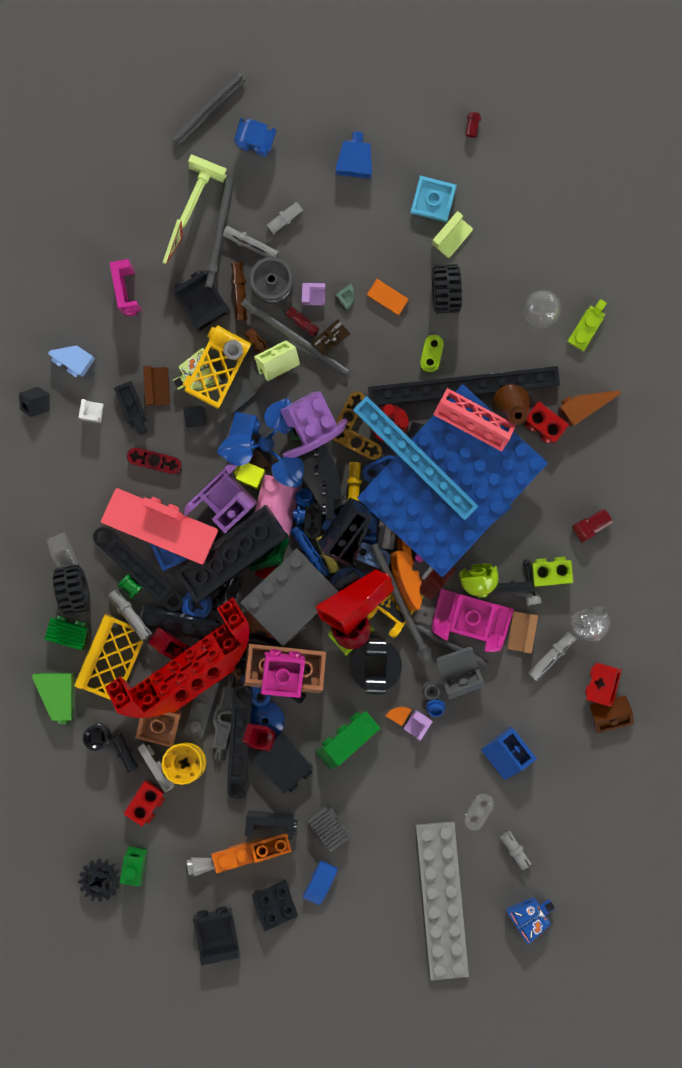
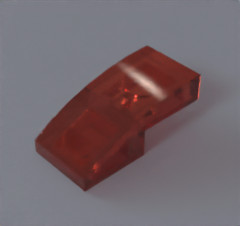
M453 566L443 577L433 569L422 580L420 592L432 600L457 569Z

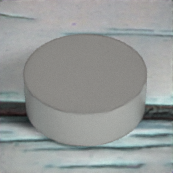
M229 340L225 343L223 351L227 358L235 360L242 355L243 348L237 340Z

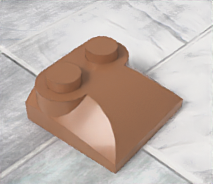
M180 709L174 713L169 712L160 716L139 718L136 739L172 747L181 717Z

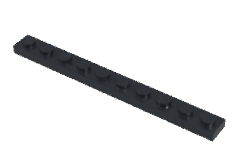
M558 366L370 386L368 387L369 399L376 406L442 399L447 388L456 392L462 384L474 395L496 393L498 389L508 384L521 386L525 390L560 386Z

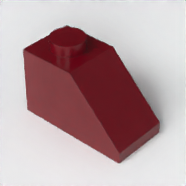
M159 627L148 642L159 653L172 660L191 647Z

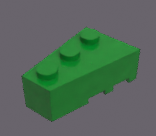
M366 711L362 713L356 712L350 717L351 722L340 726L336 730L337 734L332 738L331 736L321 743L322 746L315 751L329 770L340 766L381 729Z

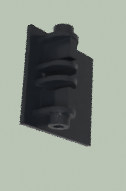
M286 880L263 890L259 889L253 892L252 898L264 932L298 916Z

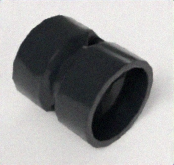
M103 723L93 724L83 733V743L86 748L92 751L101 750L109 744L111 731Z

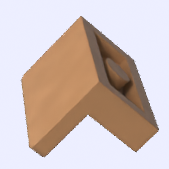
M513 612L507 645L508 649L532 654L538 615Z

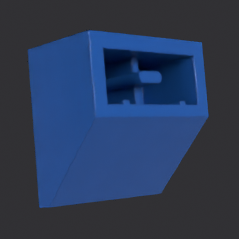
M235 412L229 436L235 433H245L250 436L251 445L256 444L253 438L255 434L259 433L261 426L256 415Z
M512 726L481 748V751L504 780L521 772L537 760Z

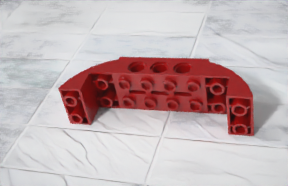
M231 598L217 608L225 624L132 688L120 676L105 686L116 712L134 718H149L169 712L174 713L233 672L236 664L243 656L249 641L248 621L234 598Z

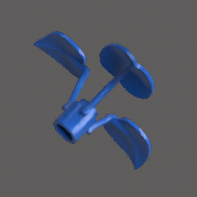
M287 398L273 403L265 411L264 421L269 428L274 429L268 437L263 436L258 439L256 444L251 445L249 435L235 433L226 438L217 450V453L229 463L242 466L251 460L253 455L251 449L258 447L260 451L270 452V454L278 459L279 462L274 463L271 470L273 477L279 483L288 487H299L302 484L304 474L302 460L299 457H283L281 459L273 451L274 441L272 437L277 431L287 434L294 428L288 427L280 411L292 404Z

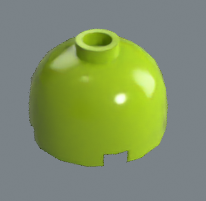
M490 563L472 565L471 570L466 571V568L460 571L459 576L462 587L471 595L484 598L497 587L498 570L496 565L493 568Z

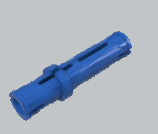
M301 526L293 528L290 533L306 558L324 577L331 574L324 565L322 556L318 555Z

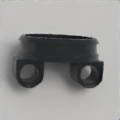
M369 638L365 645L354 650L350 659V671L354 681L361 688L365 689L366 694L385 695L386 690L397 682L401 674L402 662L400 655L390 643L386 642V638ZM365 656H386V676H366Z

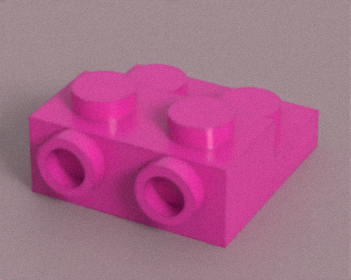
M270 649V652H265L261 694L300 698L305 666L304 656H301V653L297 651L281 654V650Z

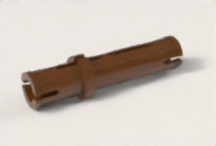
M243 262L231 263L233 278L231 285H233L236 321L248 320L247 309L241 305L246 298V279H244Z
M254 327L245 332L244 335L254 347L253 350L260 354L269 349L266 345L267 342L263 341ZM285 372L277 376V380L282 379L288 373Z

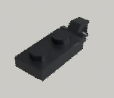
M129 381L115 387V393L127 422L131 427L136 426L140 435L147 433L144 422H147V416L133 382Z

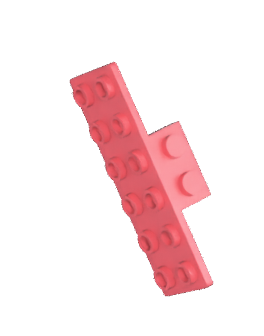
M119 488L115 489L101 519V523L201 565L204 564L218 529L184 516L179 512V507L172 504L165 506L162 504L163 501L155 497L151 499L144 497L143 499Z

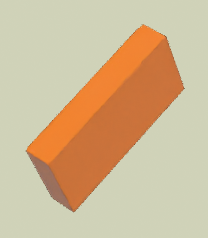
M376 279L367 293L369 298L397 316L400 315L409 301L407 297Z

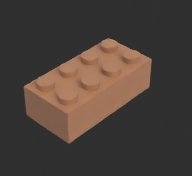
M255 644L248 645L243 686H262L265 652H270V649L281 650V654L297 651L301 653V656H304L305 666L301 692L321 693L323 691L326 652Z

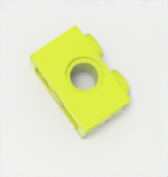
M247 463L237 466L234 474L236 476L235 479L239 483L259 491L266 472L260 467Z

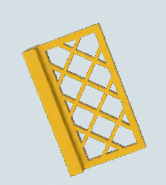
M104 614L75 681V687L111 700L105 689V686L111 682L103 684L100 674L111 671L115 680L116 677L112 669L123 665L126 673L122 678L127 681L144 642L140 639L138 642L131 644L128 634L134 632V629L130 624ZM113 624L122 625L124 633L113 636L111 631ZM126 635L129 645L119 649L115 639ZM113 640L117 650L106 654L103 647L105 643ZM131 647L133 652L132 659L124 661L120 651ZM118 653L122 663L111 667L108 656ZM105 658L109 668L98 672L96 663ZM98 676L101 686L97 688L87 686L90 678Z

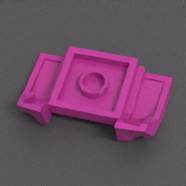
M440 588L431 628L435 634L445 640H448L449 632H454L485 641V651L496 652L503 648L514 609Z

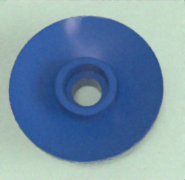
M268 702L267 705L262 707L252 706L251 724L267 726L276 733V736L279 735L285 723L284 714L280 707L272 702ZM263 718H267L269 720V723L267 725L262 724L261 720Z

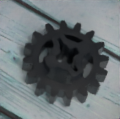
M98 858L96 864L91 860L89 862L90 867L88 865L83 867L86 872L81 871L79 874L83 877L78 881L79 884H83L80 891H86L85 897L91 895V901H94L96 897L99 902H102L103 897L109 900L110 894L114 896L117 893L115 889L120 888V885L117 883L120 881V877L116 876L119 873V869H113L114 863L109 866L107 859L102 863L101 859ZM91 871L92 878L90 881H87L88 874ZM97 878H99V879L103 878V879H104V881H103L102 883H101V882H95V880H96ZM112 879V885L109 889L108 881Z

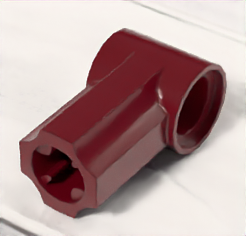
M603 509L588 519L585 518L577 522L572 528L580 542L583 543L595 536L598 531L612 524L613 521L609 513Z

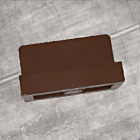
M143 366L145 404L147 406L170 405L168 367L152 368V366Z
M626 696L615 698L613 707L599 703L589 705L597 734L634 724L633 711Z

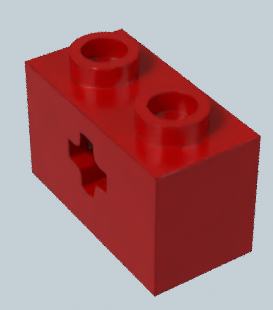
M595 663V666H592L590 671L591 682L585 690L586 700L613 707L622 669ZM603 681L605 683V687L599 685V682Z

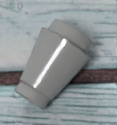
M191 857V859L186 860L188 876L193 875L194 877L214 869L212 858Z

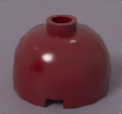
M367 617L348 635L331 626L334 639L340 646L346 649L360 648L366 644L371 634L370 622Z

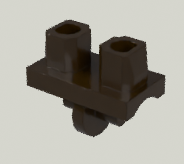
M337 319L316 337L312 343L325 357L351 333Z

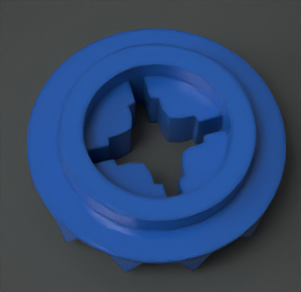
M189 592L185 594L183 605L181 606L184 614L205 618L210 614L212 609L210 596L200 603L204 610L197 608L192 612L194 605L190 600H194Z

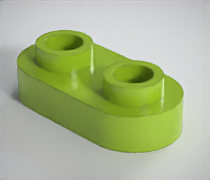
M430 335L424 343L420 367L426 373L435 372L440 364L444 342L438 335ZM436 341L438 346L432 347L431 342ZM430 359L434 364L428 366L426 361Z

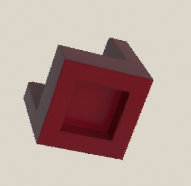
M248 724L242 742L251 749L271 751L276 733L267 726Z

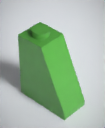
M74 673L32 674L33 681L51 720L57 721V724H69V720L74 719Z

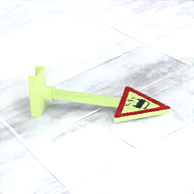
M191 154L188 160L189 169L199 173L198 181L180 220L177 219L163 263L167 264L183 238V228L189 221L205 183H208L210 178L224 183L227 176L225 175L226 168Z

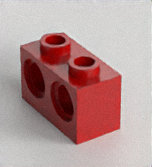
M539 401L534 405L524 421V426L529 431H536L540 434L539 438L546 444H554L569 426L567 422ZM533 414L541 416V423H535L532 420ZM549 425L556 427L557 433L555 435L548 433L547 428Z
M146 779L123 815L142 827L145 823L149 824L155 816L153 813L155 807L160 808L166 799L163 797L165 792ZM148 791H153L156 794L155 800L147 798ZM142 807L146 812L145 816L137 815L136 809Z

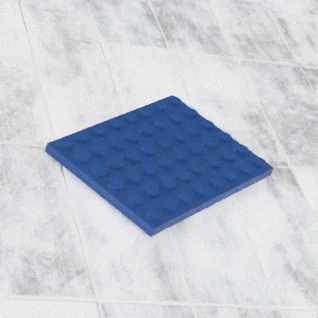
M463 384L456 391L457 394L491 411ZM448 399L450 402L456 403L454 399ZM465 407L467 411L473 412L471 408ZM433 415L411 439L478 505L466 520H463L398 455L392 459L357 499L443 577L548 464L514 431L501 452ZM482 416L484 420L490 421L486 416ZM500 425L501 429L505 430L506 432L509 431L508 428Z

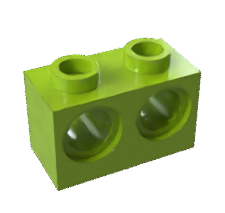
M555 557L553 562H547V558L535 559V563L530 564L533 586L573 583L571 560H566V557ZM559 565H563L566 569L563 576L557 574L556 570ZM540 567H544L547 571L546 576L543 578L537 574Z

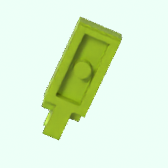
M600 299L595 308L590 306L585 311L567 343L582 352L586 349L604 319L605 314L602 310L607 304L605 301Z

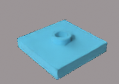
M420 175L410 214L447 223L457 185Z

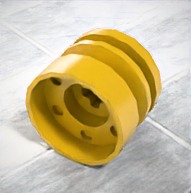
M185 742L169 748L163 756L161 765L163 773L168 780L174 784L184 785L192 783L202 776L206 769L207 761L205 753L199 746L194 743ZM187 758L190 766L183 767L184 763H182V760Z

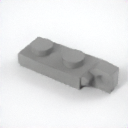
M145 743L139 745V752L163 791L166 793L174 788V783L163 774L161 762L158 761L156 763L153 758L155 752L150 744L148 746Z

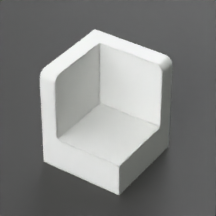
M82 399L78 418L101 423L104 404Z

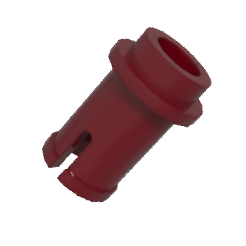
M469 112V115L466 117L468 123L465 136L477 138L479 121L482 118L480 113Z

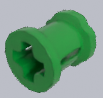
M129 574L117 585L129 594L130 599H133L143 588L141 585L138 586Z

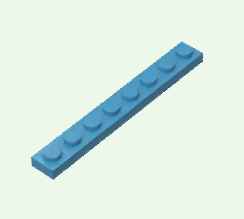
M367 396L353 409L463 520H466L474 512L478 505Z

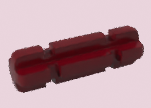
M291 306L285 315L290 320L293 319V322L304 331L307 330L311 337H314L318 333L319 328L315 324L312 325L309 319L301 313L298 314V310Z

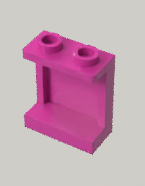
M129 259L109 262L118 309L123 315L126 314V316L137 315V312L142 311L141 306L137 301H128L124 276L135 274L134 266Z

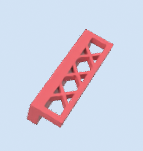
M448 388L433 414L501 452L508 443L516 426ZM447 396L454 399L456 403L447 400ZM465 407L471 408L473 412L467 411ZM482 416H486L490 421L484 420ZM500 425L508 428L509 431L506 432L505 430L501 429Z

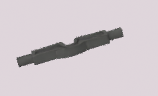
M231 674L227 675L226 686L222 687L220 704L213 715L215 727L213 741L215 754L213 760H217L218 756V761H221L223 749H226L231 728L230 722L221 719L222 714L231 715L235 677L232 675L231 678Z

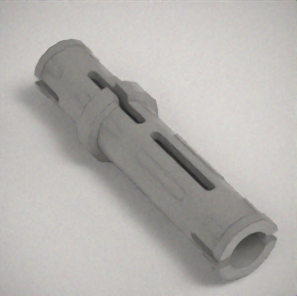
M227 226L223 232V237L236 242L240 247L244 246L264 257H277L279 250L247 236L246 232L241 233L230 226Z
M118 589L112 591L108 598L116 606L117 612L125 617L142 641L147 640L152 633L131 607L132 604L126 601Z
M567 631L528 673L538 681L558 658L566 654L565 651L576 639Z

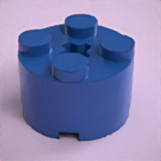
M240 118L234 142L240 150L248 151V149L256 151L255 154L266 157L267 153L271 152L277 130L272 127L270 131L267 129L268 125L251 119H246L245 122L243 118Z

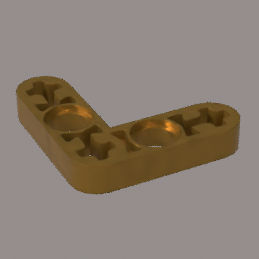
M356 391L348 397L336 424L343 420V414L346 412H351L354 419L346 424V426H349V429H344V438L336 439L335 437L333 441L369 460H377L382 454L381 446L352 431L358 415L352 409L347 408V406L352 407L354 402L352 397L356 398L358 395L361 401L365 398L364 394ZM353 438H360L362 441L361 447H352L351 440ZM365 442H368L367 447L371 449L377 447L379 454H374L372 457L370 456V451L365 449V453H363L361 450L364 448Z

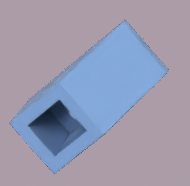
M77 345L50 350L48 353L52 357V362L58 366L63 364L68 367L67 372L74 377H77V375L83 377L95 360L92 355Z

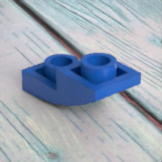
M320 860L312 874L310 883L303 893V898L321 905L338 868Z

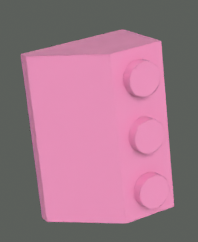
M264 474L255 512L264 505H268L284 531L290 536L293 510H296L297 507L295 494L301 489L302 485L299 487H288L279 483L273 476Z

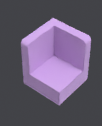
M302 283V305L324 306L325 283Z
M415 709L404 730L421 741L433 721Z

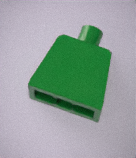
M128 847L123 859L120 884L142 886L148 849Z

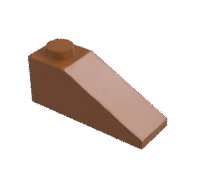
M617 390L578 395L573 399L569 396L561 401L562 406L558 409L572 427L619 396L621 392Z

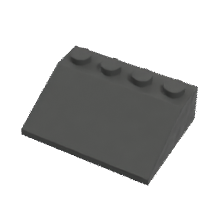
M295 549L240 603L284 646L318 613L316 606L338 593V591L298 549Z

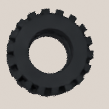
M458 264L434 265L431 281L435 313H459L462 308V281Z
M76 564L55 569L53 573L54 592L59 609L63 615L70 616L89 611L90 593L84 571L80 565Z

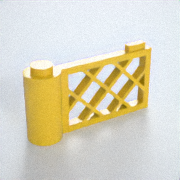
M217 325L216 328L211 327L207 335L210 338L192 375H187L182 386L185 387V392L219 409L251 343ZM229 340H237L242 345L243 353L238 359L234 360L237 362L235 367L227 369L225 359L228 358L223 356L225 355L223 351L224 345ZM209 349L216 350L219 358L210 360ZM221 361L224 370L215 373L212 363ZM208 364L211 374L202 376L200 367ZM225 373L228 381L226 384L219 385L216 376ZM213 377L216 387L207 389L204 379ZM200 380L203 390L197 392L190 388L193 382ZM217 390L220 396L218 402L210 399L208 392Z

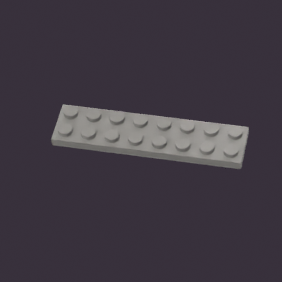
M455 822L416 825L430 980L469 977Z

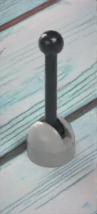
M525 559L523 565L526 568L529 582L532 581L529 568L530 561ZM534 590L533 593L527 594V606L542 603L540 595Z

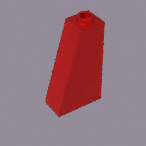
M375 569L318 604L316 610L320 620L348 635L394 590L391 577L387 573H382Z

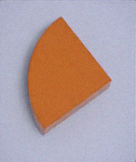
M396 707L391 709L385 716L402 726L412 709Z

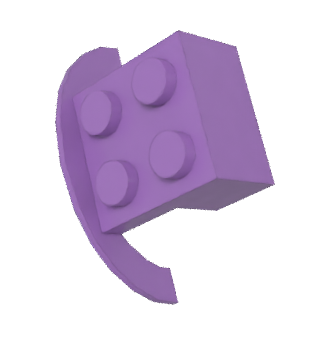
M321 391L311 392L280 410L288 427H295L303 443L302 446L283 453L282 456L294 458L325 444L344 431L347 419H343L336 424Z
M227 465L185 506L184 516L188 515L204 500L217 514L212 520L226 533L258 502L231 475L237 466Z

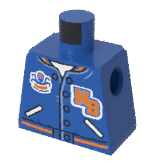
M535 897L507 908L506 911L526 943L530 944L550 926L551 923L546 915L554 911L555 907L550 899L539 905Z

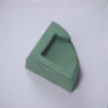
M349 284L335 294L346 311L354 302V288L352 284Z

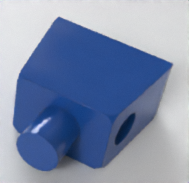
M352 132V140L343 141L336 165V175L372 178L370 143H363L364 133Z

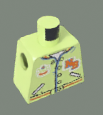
M201 348L179 366L183 375L173 380L178 390L184 387L182 385L187 375H192L204 352V348ZM208 364L200 367L202 376L211 374ZM217 375V380L219 383H221L222 381L220 377ZM213 377L204 379L206 388L215 385ZM200 380L193 382L190 387L195 391L203 389Z

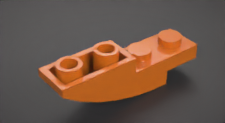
M396 535L397 551L390 554L392 575L409 612L419 610L422 604V597L420 595L421 577L419 576V571H412L414 560L411 548Z
M282 833L228 847V849L211 853L215 872L220 873L249 863H257L290 853L292 850L287 833Z

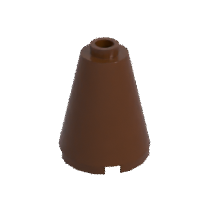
M508 384L496 391L492 407L494 413L513 424H521L527 419L531 402L529 394L523 387Z

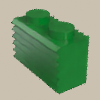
M56 615V618H50L44 640L84 650L90 627H86L85 622L75 620L72 623L67 621V617Z

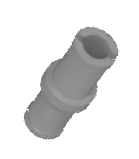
M295 201L285 211H280V215L266 224V226L275 234L284 225H289L294 217L303 212V209Z
M511 831L504 833L500 837L508 848L509 855L514 857L521 870L528 868L532 864L523 852L522 845L518 844Z

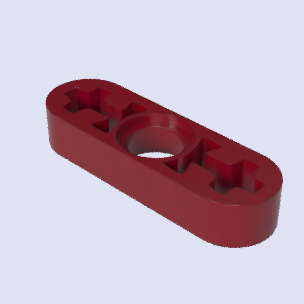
M131 448L127 452V460L136 466L169 474H177L182 469L181 461L173 456L140 448ZM138 451V455L145 457V453H148L145 459L146 464H142L144 460L141 459L133 462L134 459L131 457V454H135ZM152 456H158L160 459V463L155 467L149 463V459ZM163 458H167L165 462L172 463L175 460L178 468L170 471L171 468L164 465V469H161L164 462Z

